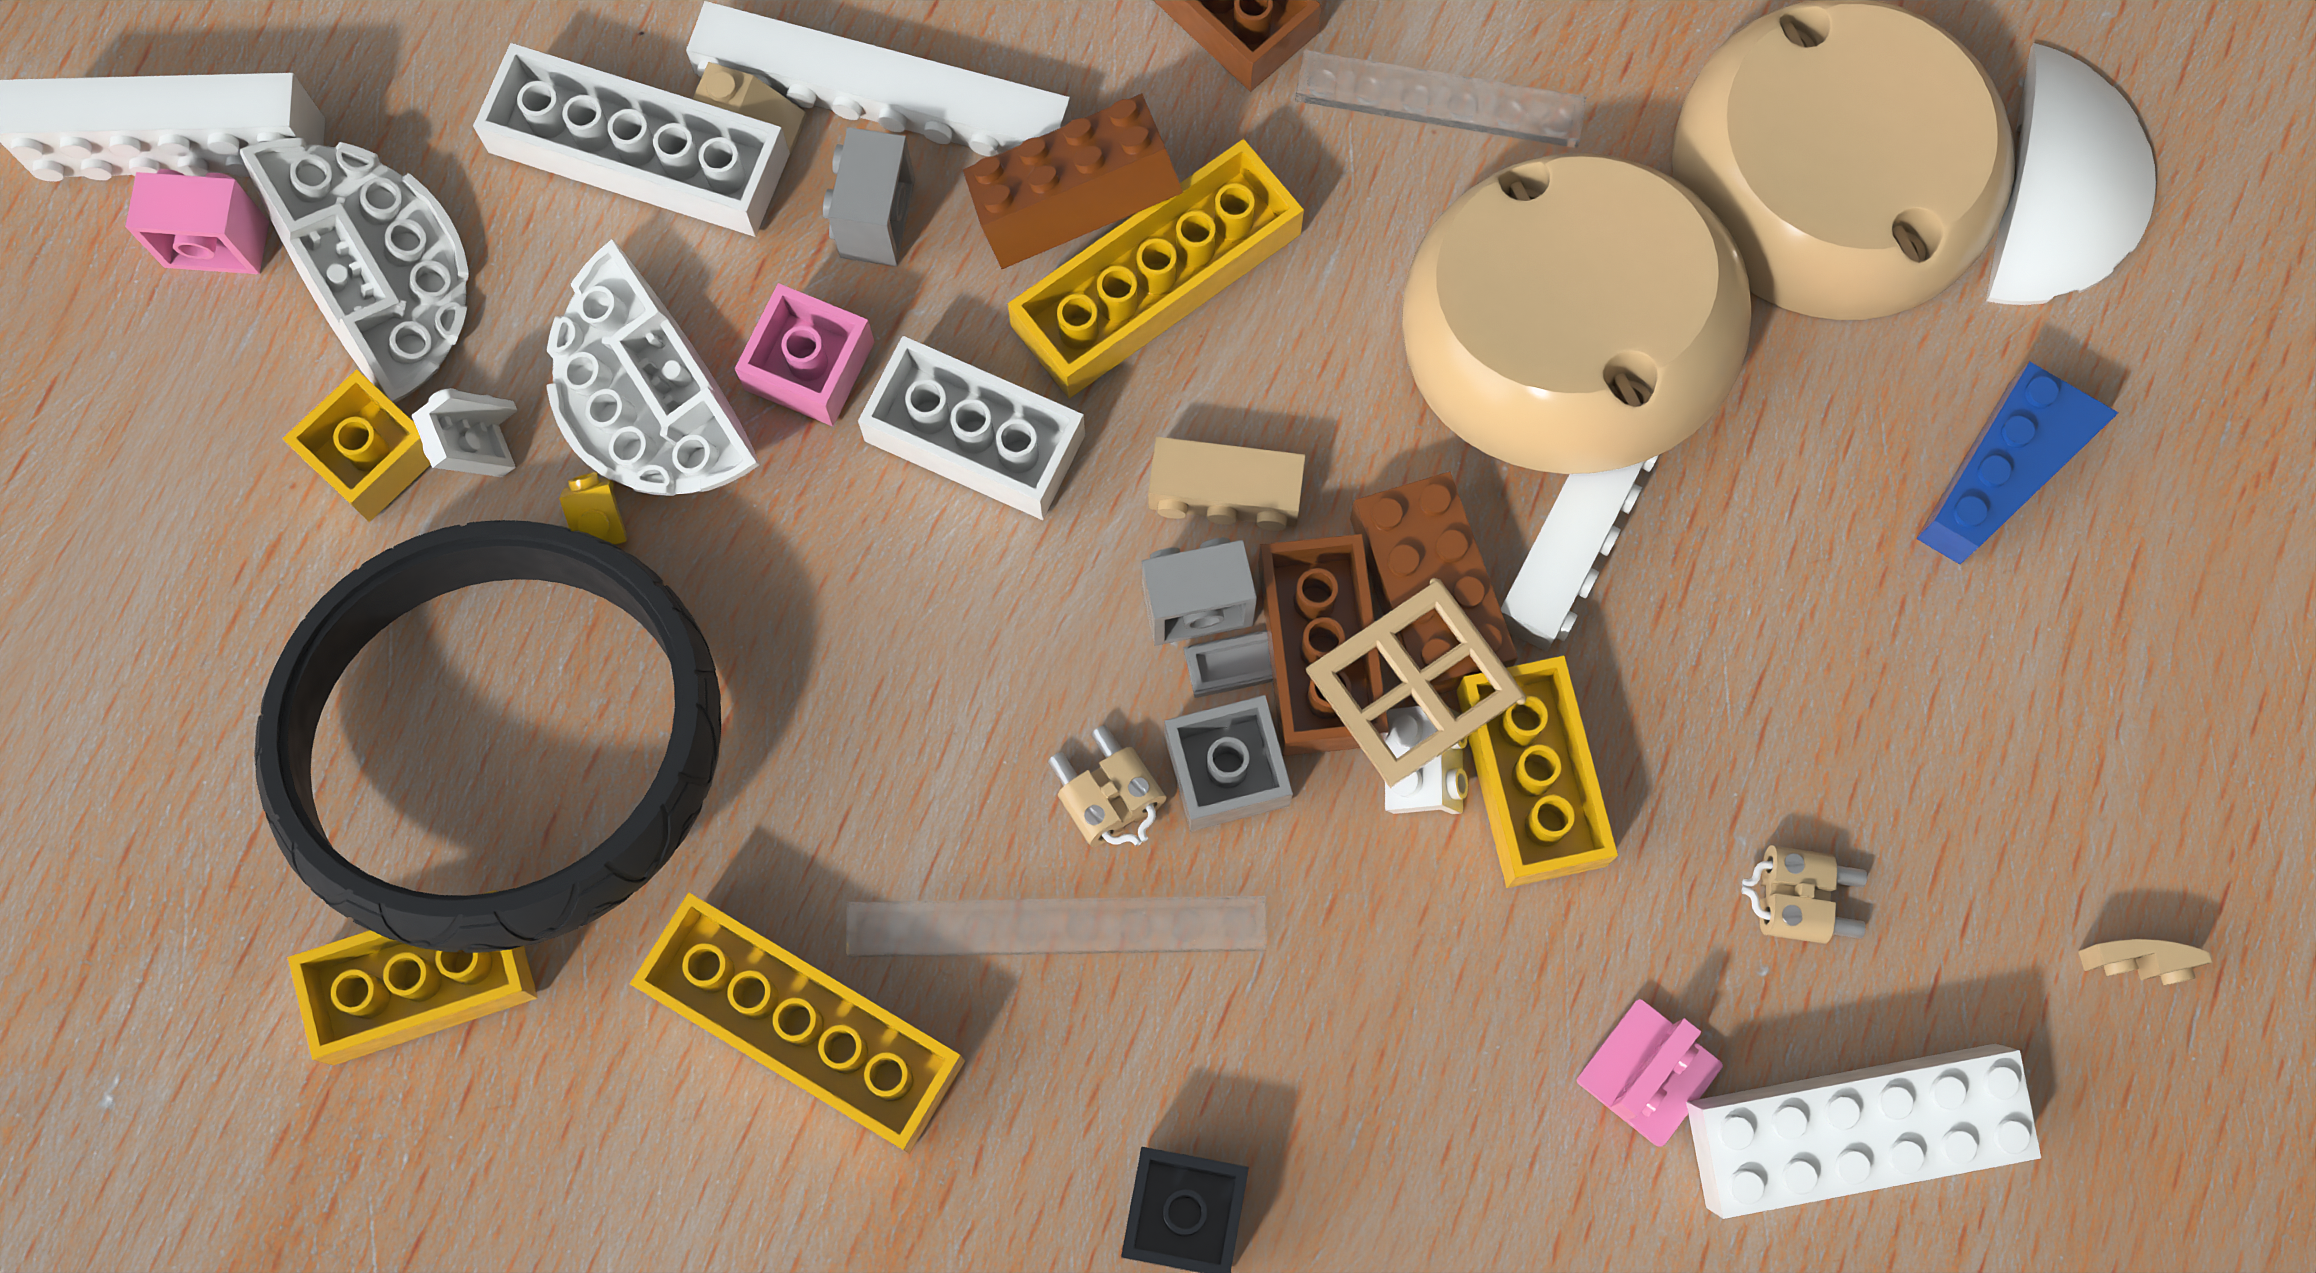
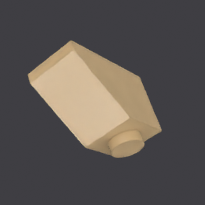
M711 62L707 63L693 97V100L782 127L790 152L789 157L792 154L807 117L804 110L754 75Z

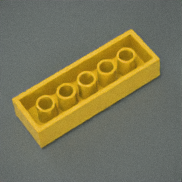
M1244 138L1180 182L1182 194L1137 212L1007 303L1011 327L1069 399L1301 235L1304 209Z
M690 892L687 893L630 982V985L909 1154L965 1063L963 1057L957 1052Z

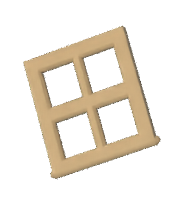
M1432 578L1428 587L1306 667L1308 675L1390 789L1514 704L1522 705L1526 702V694L1443 582L1437 578ZM1435 608L1461 644L1420 670L1395 634ZM1377 647L1402 683L1362 710L1336 674ZM1470 655L1496 691L1455 718L1430 681ZM1409 695H1412L1437 731L1396 758L1371 721Z

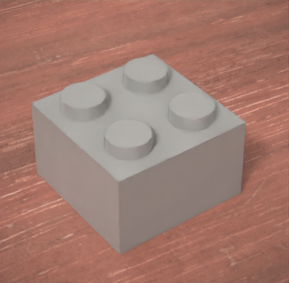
M847 127L844 145L837 144L834 151L833 173L837 174L834 189L826 190L823 202V217L829 219L830 222L829 237L835 240L840 258L897 267L915 183L906 136Z
M1215 538L1203 542L1200 545V549L1180 552L1179 548H1165L1153 552L1150 555V559L1142 560V591L1154 646L1253 626L1257 598L1243 540L1230 542L1229 538Z
M1265 695L1164 720V736L1190 832L1290 806L1293 793Z

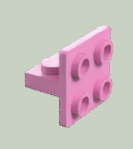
M1639 999L1633 1003L1578 1075L1577 1083L1654 1145L1661 1147L1667 1143L1689 1113L1686 1102L1698 1100L1722 1069L1723 1064L1695 1042L1701 1031L1685 1018L1672 1024L1650 1005Z

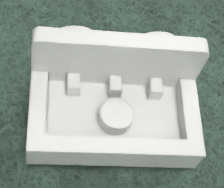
M450 388L434 393L430 396L429 402L412 414L423 443V451L430 460L432 468L503 477L516 468L499 427V424L517 412L514 401L494 398L490 395L461 392Z
M1420 706L1389 709L1386 711L1389 733L1385 743L1396 758L1437 731ZM1449 708L1452 714L1455 716V718L1461 715L1460 713ZM1468 736L1391 789L1385 782V810L1393 814L1443 810L1450 814L1463 813V799L1466 798L1468 793V780L1463 770L1462 748H1465Z

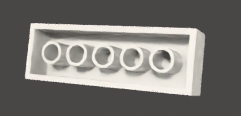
M510 43L473 125L488 153L754 237L757 235L790 155L782 127L513 43Z
M294 73L0 80V143L35 178L45 181H60L64 177L85 176L94 180H108L112 176H136V172L157 173L160 169L178 171L185 176L205 177L207 173H230L236 176L249 177V172L240 154L241 148L260 142L285 138H304L305 142L311 145L324 144L325 118Z
M1999 1044L1979 1046L1686 1102L1706 1208L1723 1219L2041 1158L2020 1050Z

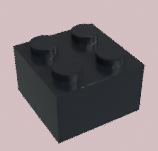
M1141 1146L1121 1258L1195 1273H1231L1249 1167Z

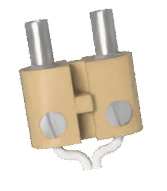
M1103 725L1092 733V737L1106 757V759L1099 762L1100 768L1092 773L1087 770L1078 776L1063 752L1052 756L1048 763L1063 785L1058 793L1059 799L1091 847H1096L1106 842L1121 844L1126 841H1131L1135 846H1138L1148 839L1146 830L1154 822L1156 810L1164 804L1166 796L1133 747L1122 749L1108 727ZM1147 817L1138 829L1139 838L1134 834H1123L1116 837L1125 831V825L1133 820L1135 823H1138Z
M1770 845L1765 852L1763 861L1754 868L1752 878L1743 879L1742 894H1746L1751 898L1752 908L1760 917V929L1763 935L1827 944L1832 935L1862 939L1865 934L1864 921L1835 917L1836 902H1831V891L1836 890V884L1863 888L1867 882V872L1863 869L1837 866L1836 859L1832 854ZM1762 873L1761 887L1766 888V897L1759 900L1756 891L1750 887L1758 883Z

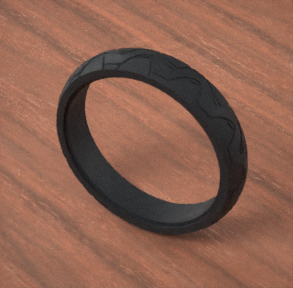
M492 520L469 522L465 526H460L459 524L415 536L364 562L358 570H353L332 587L305 616L306 618L300 622L286 643L271 673L261 702V715L258 716L254 752L256 782L269 826L277 841V845L291 868L311 888L310 890L323 899L327 905L347 918L352 917L354 919L353 922L391 940L400 941L419 948L444 952H458V950H464L465 953L492 952L541 943L576 930L579 926L598 919L627 900L668 862L689 833L701 812L703 800L707 797L718 761L721 739V694L718 677L715 672V664L700 628L675 592L668 585L664 586L663 580L639 559L610 542L585 532H573L567 527L531 521ZM516 579L555 582L583 589L615 604L640 622L658 642L671 664L675 700L672 732L657 776L642 801L629 818L608 839L589 854L570 866L541 880L499 892L465 896L418 892L387 883L364 872L333 849L318 818L312 793L311 758L316 728L324 705L348 664L373 637L394 620L420 604L442 594L471 585Z

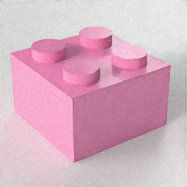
M160 169L157 173L136 172L125 227L164 268L260 274L269 220L238 182L228 175L207 173L205 177L185 176L178 171Z
M778 283L735 367V371L745 391L834 426L875 341L868 319Z

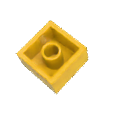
M357 369L282 438L368 522H371L431 465L430 460L423 451V443L415 423Z

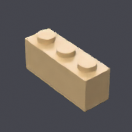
M1156 437L1148 491V509L1157 510L1159 515L1173 519L1185 518L1187 514L1207 516L1208 521L1222 525H1230L1236 523L1237 520L1256 522L1258 527L1272 531L1284 530L1286 526L1296 527L1305 454Z

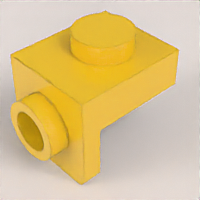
M597 472L582 474L568 480L569 487L562 490L559 500L571 531L585 532L614 545L626 542L628 537L613 493V480H609L606 477L599 478Z

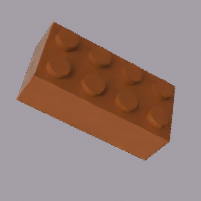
M1153 0L1250 92L1318 34L1322 6L1317 0Z
M1142 93L1130 99L1119 100L1111 107L1085 118L1074 119L1064 127L1040 137L1027 139L1017 147L993 157H985L976 164L963 169L980 225L1001 269L1183 193L1166 147Z
M1449 471L1355 499L1350 521L1355 534H1362L1366 566L1383 615H1386L1428 587L1432 578L1440 579L1506 668L1514 666L1518 656L1451 472ZM1435 608L1395 634L1420 670L1461 644ZM1469 655L1430 681V683L1440 695L1458 689L1464 676L1479 674L1482 671Z
M1362 534L1260 544L1258 567L1282 757L1359 749L1361 747L1308 675L1306 667L1374 623ZM1377 647L1336 674L1362 710L1384 696ZM1384 712L1372 720L1371 723L1383 740L1386 741L1389 728L1387 714Z

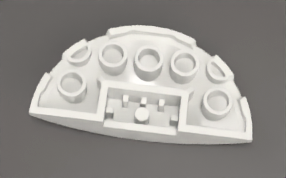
M2033 43L2030 48L2016 131H2021L2015 161L2014 182L2008 207L1999 224L1986 301L2001 304H2044L2053 299L2054 296L2075 290L2081 293L2097 285L2114 271V268L2128 253H2131L2136 248L2146 230L2155 201L2156 176L2152 150L2138 121V117L2129 103L2114 86L2110 85L2088 65L2068 54Z
M285 138L260 142L241 148L240 154L283 245L312 297L345 349L368 380L393 403L410 395L438 371L440 364L446 358L451 347L456 344L468 307L465 306L468 266L461 240L450 217L429 190L411 174L400 175L395 170L380 163L377 154L354 145L339 142L336 147L307 144L304 138Z
M611 239L595 253L572 281L571 287L575 293L569 302L564 316H555L549 335L547 352L553 358V383L547 384V391L551 409L564 438L574 452L602 476L629 486L635 491L652 495L674 496L675 494L709 491L746 475L760 464L734 410L672 315L618 244Z

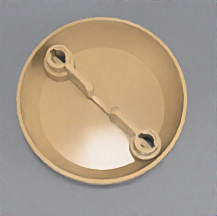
M1807 0L1773 10L1751 21L1732 34L1714 52L1695 78L1684 100L1674 132L1672 166L1673 178L1697 194L1720 218L1734 238L1744 260L1750 292L1779 307L1811 317L1832 320H1866L1897 314L1935 298L1953 285L1977 261L1992 240L2008 206L2014 182L2015 152L2013 134L2007 112L1993 80L1970 50L1946 29L1906 8L1879 0Z
M1564 153L1527 160L1498 171L1465 191L1439 216L1418 246L1407 274L1402 305V332L1408 365L1418 389L1429 407L1442 422L1464 441L1490 456L1512 465L1536 471L1561 474L1598 473L1628 467L1664 453L1694 434L1714 415L1729 395L1741 370L1749 342L1751 326L1750 288L1744 260L1734 238L1720 218L1697 194L1667 174L1630 159L1594 153Z

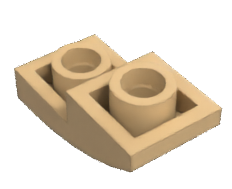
M2118 940L2096 944L2078 951L2084 971L2104 967L2106 977L2138 970L2141 980L2160 976L2163 986L2195 979L2193 968L2212 963L2210 954L2207 951L2189 945L2161 940Z

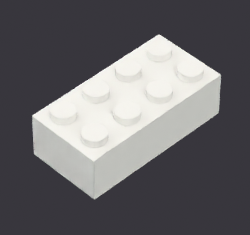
M902 336L858 420L865 442L1041 520L1044 519L1085 437L1084 414L905 336Z

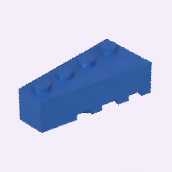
M2029 362L2009 383L1916 539L1960 565L2119 412L2034 363Z

